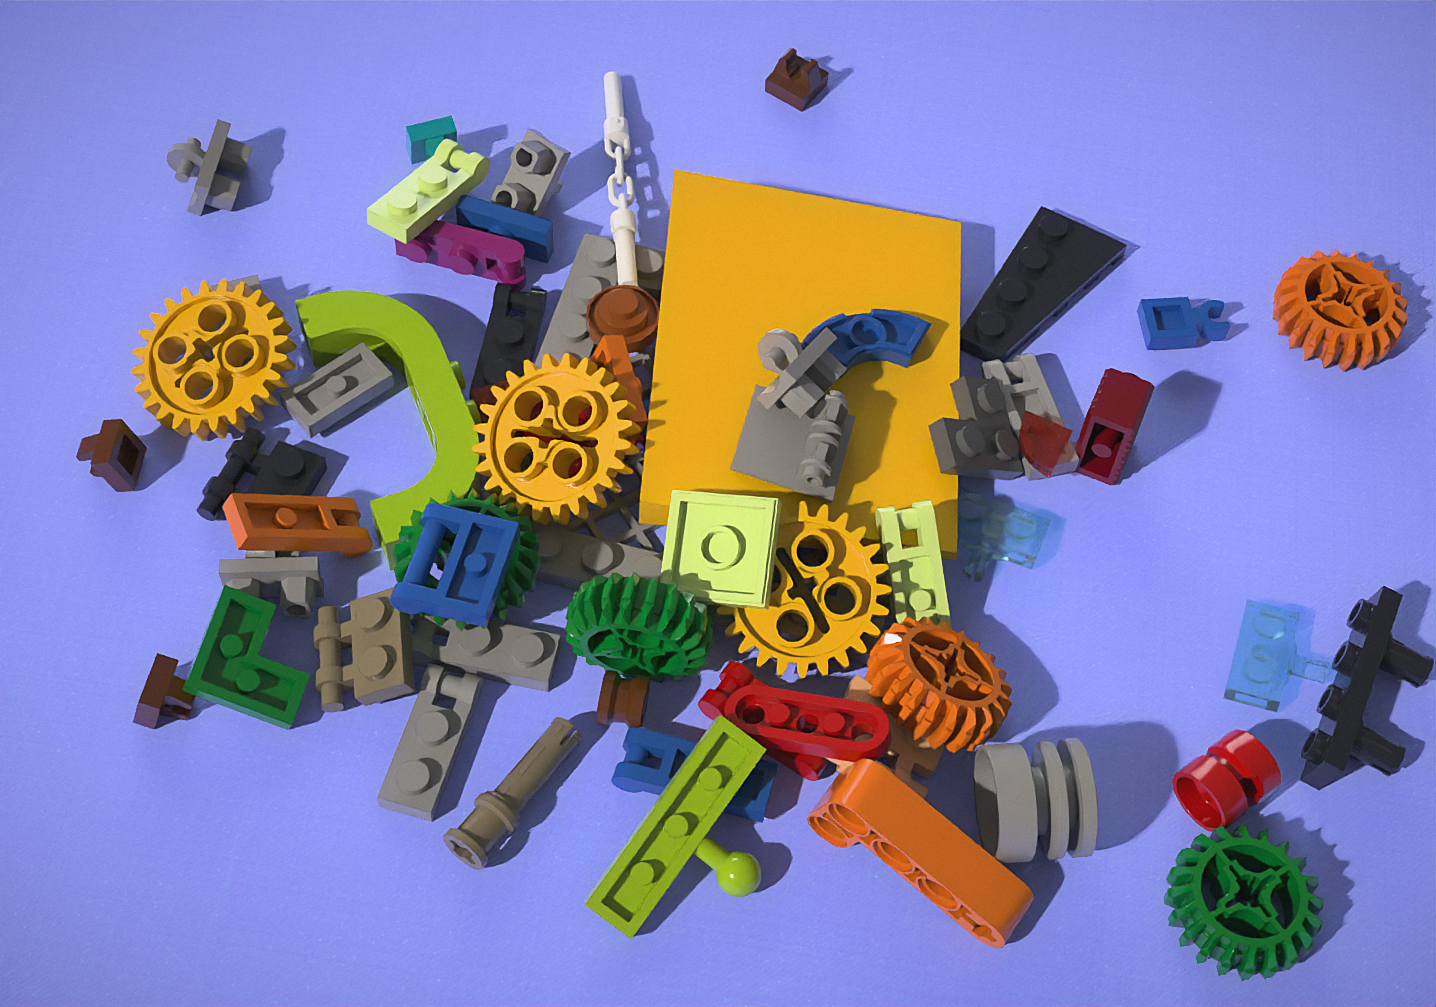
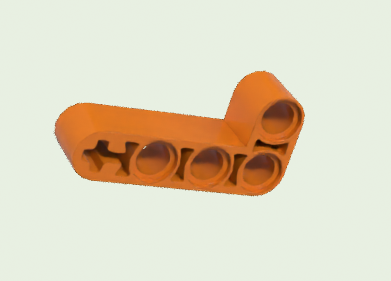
M859 759L841 771L807 817L808 824L819 837L836 847L848 848L857 842L863 844L967 932L989 946L1002 948L1034 901V894L1022 880L892 772L873 760Z

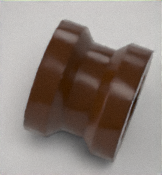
M606 670L599 695L596 723L609 726L613 722L625 723L628 729L642 728L649 697L650 677L639 675L631 680L622 678L618 671Z

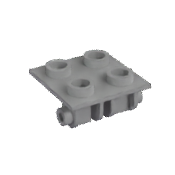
M756 384L730 470L832 503L855 416L847 414L849 406L845 395L836 390L826 392L825 396H822L817 404L815 403L799 419L779 399L767 410L756 399L767 387Z

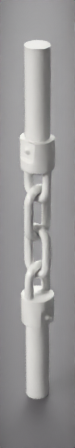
M611 71L606 73L603 78L606 120L603 124L605 153L609 159L614 161L615 173L608 178L607 182L608 198L612 205L618 207L610 216V225L616 247L618 285L638 287L635 254L637 221L636 214L632 210L627 209L634 202V184L632 178L624 173L623 162L631 154L629 124L624 116L621 75L618 72ZM615 181L616 186L619 188L623 186L624 181L626 182L627 200L624 193H620L618 199H616Z

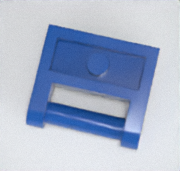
M428 504L420 520L423 530L403 582L395 584L389 602L395 609L407 614L424 612L487 628L520 536L519 523L442 504ZM450 533L457 534L437 589L425 587L444 535Z

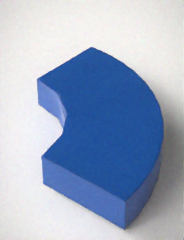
M871 309L870 313L848 316L841 313L816 326L806 335L801 342L802 350H804L827 327L837 337L827 350L847 368L839 378H842L852 367L868 361H888L907 368L925 338L931 323L906 313L886 309Z

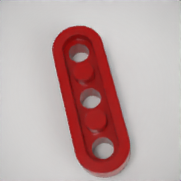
M747 685L733 692L727 699L724 707V715L728 721L766 748L855 763L863 758L873 761L878 760L888 751L892 741L888 716L880 707L867 702L762 685ZM753 717L763 718L757 724L747 723ZM806 726L817 727V729L811 733L801 732V730ZM861 735L872 736V738L867 741H855V739Z

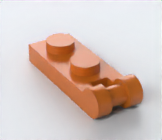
M231 493L222 506L238 550L342 552L346 558H357L368 553L373 546L368 530L359 525L358 521L361 513L353 498Z

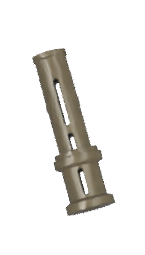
M561 717L554 718L547 730L495 790H487L484 793H480L474 800L475 808L457 829L450 828L443 835L445 845L460 861L473 869H483L488 863L487 854L504 834H512L519 827V812L571 751L582 742V735L578 730L574 731L571 736L567 734L574 727L572 723Z

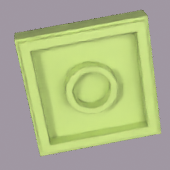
M672 490L660 582L664 584L675 583L677 584V590L692 592L695 594V601H701L704 604L769 610L782 502L778 498Z

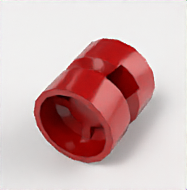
M1235 729L1211 745L1206 755L1196 757L1176 772L1173 776L1172 784L1173 791L1185 812L1198 825L1207 831L1213 832L1215 828H1219L1221 825L1227 829L1245 815L1248 807L1258 805L1278 789L1281 784V772L1276 760L1266 746L1250 733Z

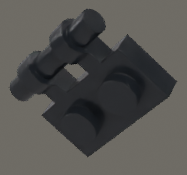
M248 428L241 440H235L225 454L227 462L219 475L212 476L202 490L204 498L196 511L202 518L214 521L231 493L311 496L327 470L326 459L323 456L280 440L270 455H265L259 452V449L266 440L265 435L255 428ZM245 472L256 476L247 492L236 488Z

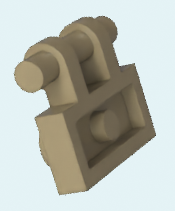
M394 587L350 601L351 620L340 623V612L337 607L323 606L318 609V625L313 628V645L315 649L319 650L320 668L315 671V690L321 694L323 711L330 713L341 711L344 708L343 693L354 690L355 699L365 706L415 691L410 614L401 612L390 604L389 600ZM352 646L353 664L342 667L341 650Z

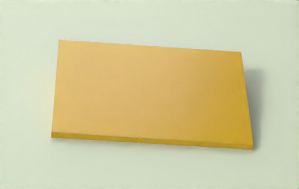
M674 169L640 492L639 524L667 526L672 490L778 498L786 508L789 517L797 516L800 501H805L808 514L816 517L823 504H827L828 520L833 523L844 512L848 513V522L845 529L851 533L857 528L865 526L867 530L860 542L861 545L866 547L871 544H879L880 550L877 554H883L881 539L876 526V509L893 506L897 511L912 508L913 502L930 500L936 518L941 558L956 560L958 475L941 474L928 426L942 417L959 419L950 383L959 379L961 222ZM871 309L894 310L931 323L925 338L907 368L888 361H868L852 367L842 378H838L824 392L823 396L830 390L843 393L849 406L847 414L855 416L832 503L730 470L756 384L768 387L780 375L765 369L758 354V343L767 332L772 329H783L795 334L801 343L806 335L816 326L835 315L843 313L848 316L870 313ZM915 529L900 532L902 547L919 545ZM816 540L803 542L799 546L801 548L826 549L822 543Z

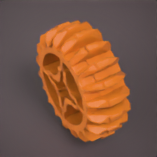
M1337 248L1329 253L1328 256L1317 249L1310 258L1301 256L1294 263L1293 267L1289 266L1288 270L1283 273L1273 295L1272 319L1279 322L1278 335L1290 337L1288 340L1289 349L1302 348L1304 350V361L1314 356L1321 359L1323 369L1331 364V362H1335L1343 372L1352 363L1363 370L1371 361L1379 363L1392 348L1397 346L1401 334L1407 325L1406 319L1408 315L1405 312L1408 299L1400 296L1402 284L1389 282L1390 270L1378 271L1374 268V259L1368 262L1358 260L1356 251L1350 256L1345 257L1342 256ZM1313 293L1316 300L1308 302L1306 295ZM1371 317L1373 324L1367 326L1364 318Z
M924 616L918 622L915 619L906 617L901 624L893 623L889 630L884 631L870 651V658L866 663L868 671L864 677L872 685L869 695L874 699L882 701L881 709L896 719V728L905 727L912 732L913 740L922 737L928 740L933 749L943 744L953 753H956L960 748L972 752L978 745H984L989 738L992 739L1007 718L1008 710L1012 706L1009 697L1013 689L1005 682L1007 673L994 665L996 656L986 654L980 648V641L972 642L965 637L963 629L956 632L951 630L945 621L935 625L929 618Z

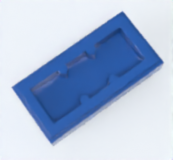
M466 194L461 195L455 206L457 225L516 240L524 246L525 257L548 264L554 252L553 223L551 220Z

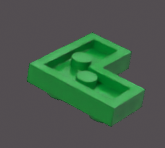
M224 585L217 598L182 691L288 730L293 725L310 674L258 655L277 605Z

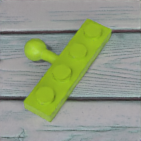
M722 715L717 716L582 904L626 937L632 939L692 854L716 871L718 885L728 895L745 897L753 893L758 888L762 878V870L758 860L752 854L745 851L728 852L706 834L767 749Z

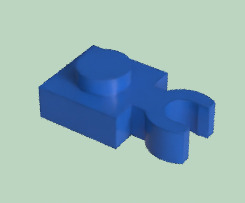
M1188 297L1141 299L1137 314L1146 349L1195 347L1199 335L1209 341L1225 339L1230 329V323L1214 322L1210 319L1220 318L1224 309V302L1208 300L1202 303L1200 307L1191 308Z

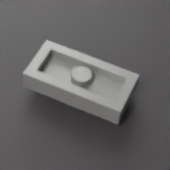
M362 342L284 390L279 396L284 409L312 438L395 385L392 372Z

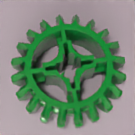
M474 489L469 493L468 499L458 500V496L451 490L447 498L448 502L442 505L519 523L520 536L492 614L505 622L508 616L507 605L522 609L525 603L524 592H534L536 586L535 574H539L541 569V558L537 553L540 550L539 539L536 533L532 532L531 522L528 517H518V509L513 502L500 507V500L495 492L485 501H481ZM430 497V500H429V503H428V504H431V503L440 504V503H438L437 501H435L434 499H432V498ZM413 510L410 517L412 526H401L399 532L400 543L395 544L393 550L396 563L394 573L398 583L403 582L423 530L420 523L423 512ZM455 533L444 535L434 560L438 570H444L457 535ZM429 574L425 587L437 589L440 580ZM424 612L419 613L421 618L428 615V613ZM434 615V620L439 627L449 620V618ZM455 620L456 626L462 631L467 623Z
M615 572L611 573L609 578L599 575L594 576L592 581L581 583L579 590L574 593L572 602H569L565 617L567 620L565 628L567 631L566 641L573 646V652L576 655L586 657V663L589 665H598L604 668V671H618L622 677L636 678L641 675L662 683L667 678L682 681L685 676L696 675L699 667L705 665L706 656L710 654L713 641V617L707 613V605L701 601H695V594L690 591L681 592L677 590V584L675 583L664 584L657 581L656 577L646 579L639 577L636 573H633L631 577H624Z
M1245 823L1237 826L1232 836L1222 825L1213 830L1210 838L1201 833L1193 839L1190 844L1191 848L1181 849L1175 859L1177 866L1171 867L1166 877V883L1171 888H1168L1164 895V905L1174 908L1168 917V926L1185 928V931L1179 938L1180 947L1195 944L1200 949L1196 955L1197 964L1204 963L1211 957L1218 961L1216 966L1218 976L1226 975L1231 966H1236L1241 981L1249 980L1255 973V969L1266 980L1275 975L1278 967L1284 971L1292 969L1298 962V956H1305L1313 947V939L1311 937H1315L1322 927V920L1317 915L1323 909L1324 899L1312 894L1318 887L1319 877L1305 876L1301 873L1307 865V857L1292 860L1287 855L1290 848L1289 840L1279 843L1277 847L1268 843V829L1260 831L1256 838H1251ZM1203 875L1211 883L1209 891L1216 900V905L1210 912L1204 902L1201 891ZM1275 892L1283 906L1284 928L1276 920L1279 914L1271 903V897ZM1235 896L1237 902L1240 898H1243L1248 902L1246 906L1238 902L1229 908V906L1235 899ZM1255 896H1258L1253 902V904L1250 905V900ZM1229 930H1233V931L1239 932V933H1241L1243 936H1240V935H1238V934H1235V933H1233V932H1231V931H1229Z

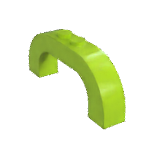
M358 290L325 292L295 300L300 329L314 367L325 366L364 342L380 361L394 367L405 379L436 456L432 468L418 483L403 491L369 501L374 529L390 571L394 570L396 563L393 550L395 544L400 543L399 532L401 526H412L410 517L413 510L424 512L430 497L440 504L447 503L451 490L458 496V500L468 499L472 489L478 493L480 498L482 475L476 472L475 468L481 463V456L472 451V447L479 443L478 433L473 430V427L482 423L477 405L473 399L468 401L464 399L461 390L466 389V384L459 362L457 360L449 362L443 345L432 326L422 315L403 302L382 294Z

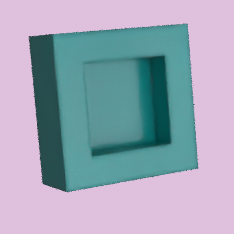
M452 115L406 126V150L411 164L426 162L435 155L437 147L446 138L457 142V129Z

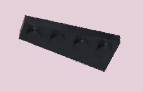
M1041 206L961 328L960 350L984 362L999 359L1004 363L1038 333L1040 326L1052 315L1056 317L1068 306L1069 300L1080 290L1088 289L1097 281L1100 273L1110 264L1112 266L1115 265L1124 256L1127 245Z

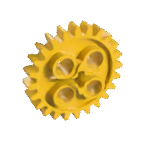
M221 279L215 291L206 280H203L197 295H194L185 286L182 288L183 301L176 304L173 300L166 298L164 302L168 312L164 316L153 312L149 315L156 324L154 330H140L138 333L148 343L146 347L132 350V354L143 362V364L131 369V374L141 381L134 390L145 400L142 406L154 417L156 416L155 419L167 429L172 427L182 437L186 438L192 432L201 441H205L210 430H212L219 438L226 439L228 425H234L241 433L246 432L245 418L251 415L261 422L264 420V417L259 407L263 403L275 407L279 404L277 399L271 394L274 388H289L290 385L280 374L283 371L293 370L296 366L285 355L296 349V344L287 336L292 331V327L282 317L284 313L273 301L270 302V299L259 289L253 292L245 282L241 281L234 288L227 279ZM225 321V324L219 330L215 331L216 327L221 322ZM185 353L184 357L179 362L175 363L176 359L181 354ZM250 355H253L251 361L241 367L242 362ZM213 386L209 395L201 399L203 393Z
M564 353L559 364L558 360L550 354H544L541 369L527 359L524 361L525 375L521 378L511 371L506 372L510 385L506 391L492 386L491 391L498 399L495 406L481 404L480 406L483 413L489 416L488 423L474 425L473 430L484 435L485 441L474 445L472 451L487 459L481 462L475 470L485 477H491L484 485V489L492 494L495 492L496 495H499L500 506L513 502L518 509V517L527 516L529 519L532 516L534 521L547 525L552 516L554 521L562 525H568L571 510L576 516L585 520L588 518L587 503L592 502L603 509L607 507L602 492L608 488L613 492L620 493L622 489L614 479L617 473L632 474L634 471L623 460L625 455L637 454L640 451L638 447L627 441V437L640 432L641 427L633 421L625 420L637 408L628 400H622L628 392L626 387L618 382L612 383L614 375L603 367L597 370V364L586 357L578 363V359L569 353ZM543 401L541 414L536 419L530 421L532 408L537 403ZM592 406L590 419L585 424L578 426L580 413L585 408ZM517 431H528L540 436L557 439L561 438L562 434H565L575 441L598 440V444L596 447L591 448L582 447L563 440H551L548 445L536 437H514ZM533 452L531 466L521 472L523 458L528 453ZM582 457L580 471L576 476L569 478L568 470L571 463L575 459Z
M800 501L797 516L789 517L783 504L781 507L776 550L783 548L786 551L797 575L804 584L811 581L815 583L816 587L812 590L811 597L820 614L829 625L830 629L827 633H822L819 630L808 606L801 597L793 600L789 597V594L793 591V581L776 555L774 570L780 575L781 584L770 595L769 610L720 606L716 609L718 616L734 617L735 621L725 630L727 637L741 633L744 635L745 639L738 649L741 655L749 652L754 647L760 651L756 667H763L770 658L777 660V676L782 677L788 665L795 664L800 680H804L808 671V665L816 664L822 677H826L829 669L828 660L834 658L841 667L847 668L849 660L846 650L851 648L856 653L864 655L867 649L860 639L861 635L865 634L878 638L881 633L870 619L871 617H887L889 613L886 607L876 603V598L887 596L892 592V587L876 583V578L888 572L889 567L888 564H872L870 559L880 550V545L871 544L866 547L861 545L860 542L867 530L865 526L859 527L851 533L845 529L848 522V513L844 512L833 523L828 520L827 504L821 506L816 517L809 516L805 501ZM816 540L822 543L828 553L827 560L817 567L804 565L797 556V549L803 542ZM834 587L848 589L855 599L854 609L843 615L831 612L824 602L826 592ZM789 613L802 616L808 625L807 635L797 642H788L782 639L776 628L781 617Z

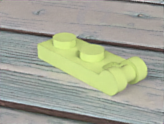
M444 139L437 147L435 155L367 208V224L408 244L455 205L462 194L467 195L485 179L490 168V160L477 152L468 154L463 151L461 144L451 139ZM453 169L459 170L456 173L451 172Z
M931 501L913 502L912 508L897 511L893 506L877 508L875 512L877 531L881 539L884 564H888L889 567L888 572H886L887 585L892 587L889 599L893 623L901 624L906 617L915 619L918 622L924 616L929 618L935 625L945 621L952 630L936 518ZM915 529L919 545L902 547L900 532Z

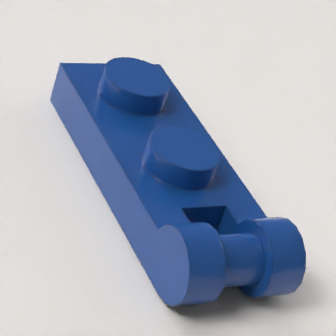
M629 728L622 745L626 754L623 762L616 764L611 779L612 784L627 792L639 793L644 791L660 796L697 742L643 728ZM657 757L662 759L660 769L646 767L647 758ZM760 759L725 807L723 813L763 823L776 778L778 764Z

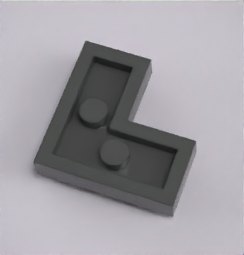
M964 375L950 383L960 419L942 417L928 426L941 474L1008 481L1023 474L1024 471L1019 456V445L1012 432L1005 407V396L1000 389L998 380Z

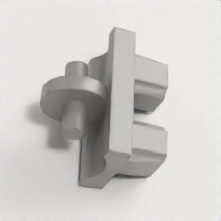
M217 119L206 152L200 148V140L193 137L188 138L187 142L171 145L168 150L166 162L176 172L175 179L177 181L187 183L190 177H197L187 212L201 216L205 204L230 212L232 210L241 181L215 172L217 168L243 176L252 146L227 137L231 123Z
M527 129L522 142L516 143L510 156L512 163L502 184L496 186L490 201L541 217L552 193H559L563 186L560 176L571 152L553 143L538 130Z
M826 327L802 350L801 343L795 334L783 329H772L767 332L758 343V354L765 369L780 375L756 399L767 410L779 399L800 419L847 370L827 350L837 337Z
M246 550L245 558L219 559L218 574L222 587L227 585L260 599L280 598L282 615L290 619L310 618L316 597H324V579L321 577L318 556L301 557V551Z

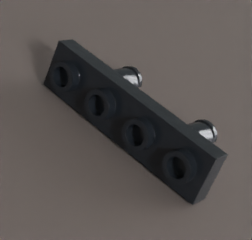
M1382 586L1368 600L1359 599L1352 608L1346 626L1352 629L1349 639L1340 646L1332 662V669L1337 671L1334 682L1326 688L1317 705L1316 712L1322 715L1318 728H1315L1310 733L1303 745L1301 757L1306 760L1300 781L1317 790H1321L1344 772L1349 756L1371 766L1388 777L1391 776V773L1396 772L1405 756V746L1397 744L1364 726L1362 716L1378 669L1389 672L1410 683L1411 686L1418 688L1420 684L1422 685L1431 673L1434 659L1392 638L1391 630L1403 595L1386 586Z

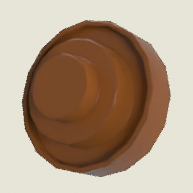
M629 285L607 287L595 294L589 302L586 313V328L590 338L597 346L604 335H623L628 354L639 352L649 346L657 336L659 308L656 300L647 291Z

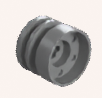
M1079 738L1061 739L1058 741L1057 746L1051 740L1036 742L1031 765L1026 751L1020 742L988 744L978 747L974 763V801L980 841L984 850L1001 864L1029 862L1034 858L1037 838L1039 837L1042 849L1049 860L1063 859L1066 851L1071 858L1092 856L1098 834V797L1091 761L1085 745Z

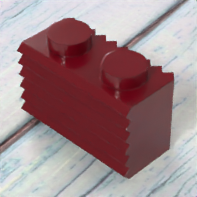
M1114 368L1105 369L1090 408H1088L1075 447L1079 463L1074 472L1111 486L1117 485L1155 388L1151 382L1141 379L1130 372H1122Z

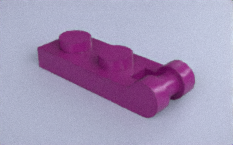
M435 220L408 244L394 238L396 255L406 257L410 261L416 263L425 262L451 269L458 274H471L497 281L498 283L513 285V290L520 291L526 285V270L523 266L525 264V249L516 240L440 220Z

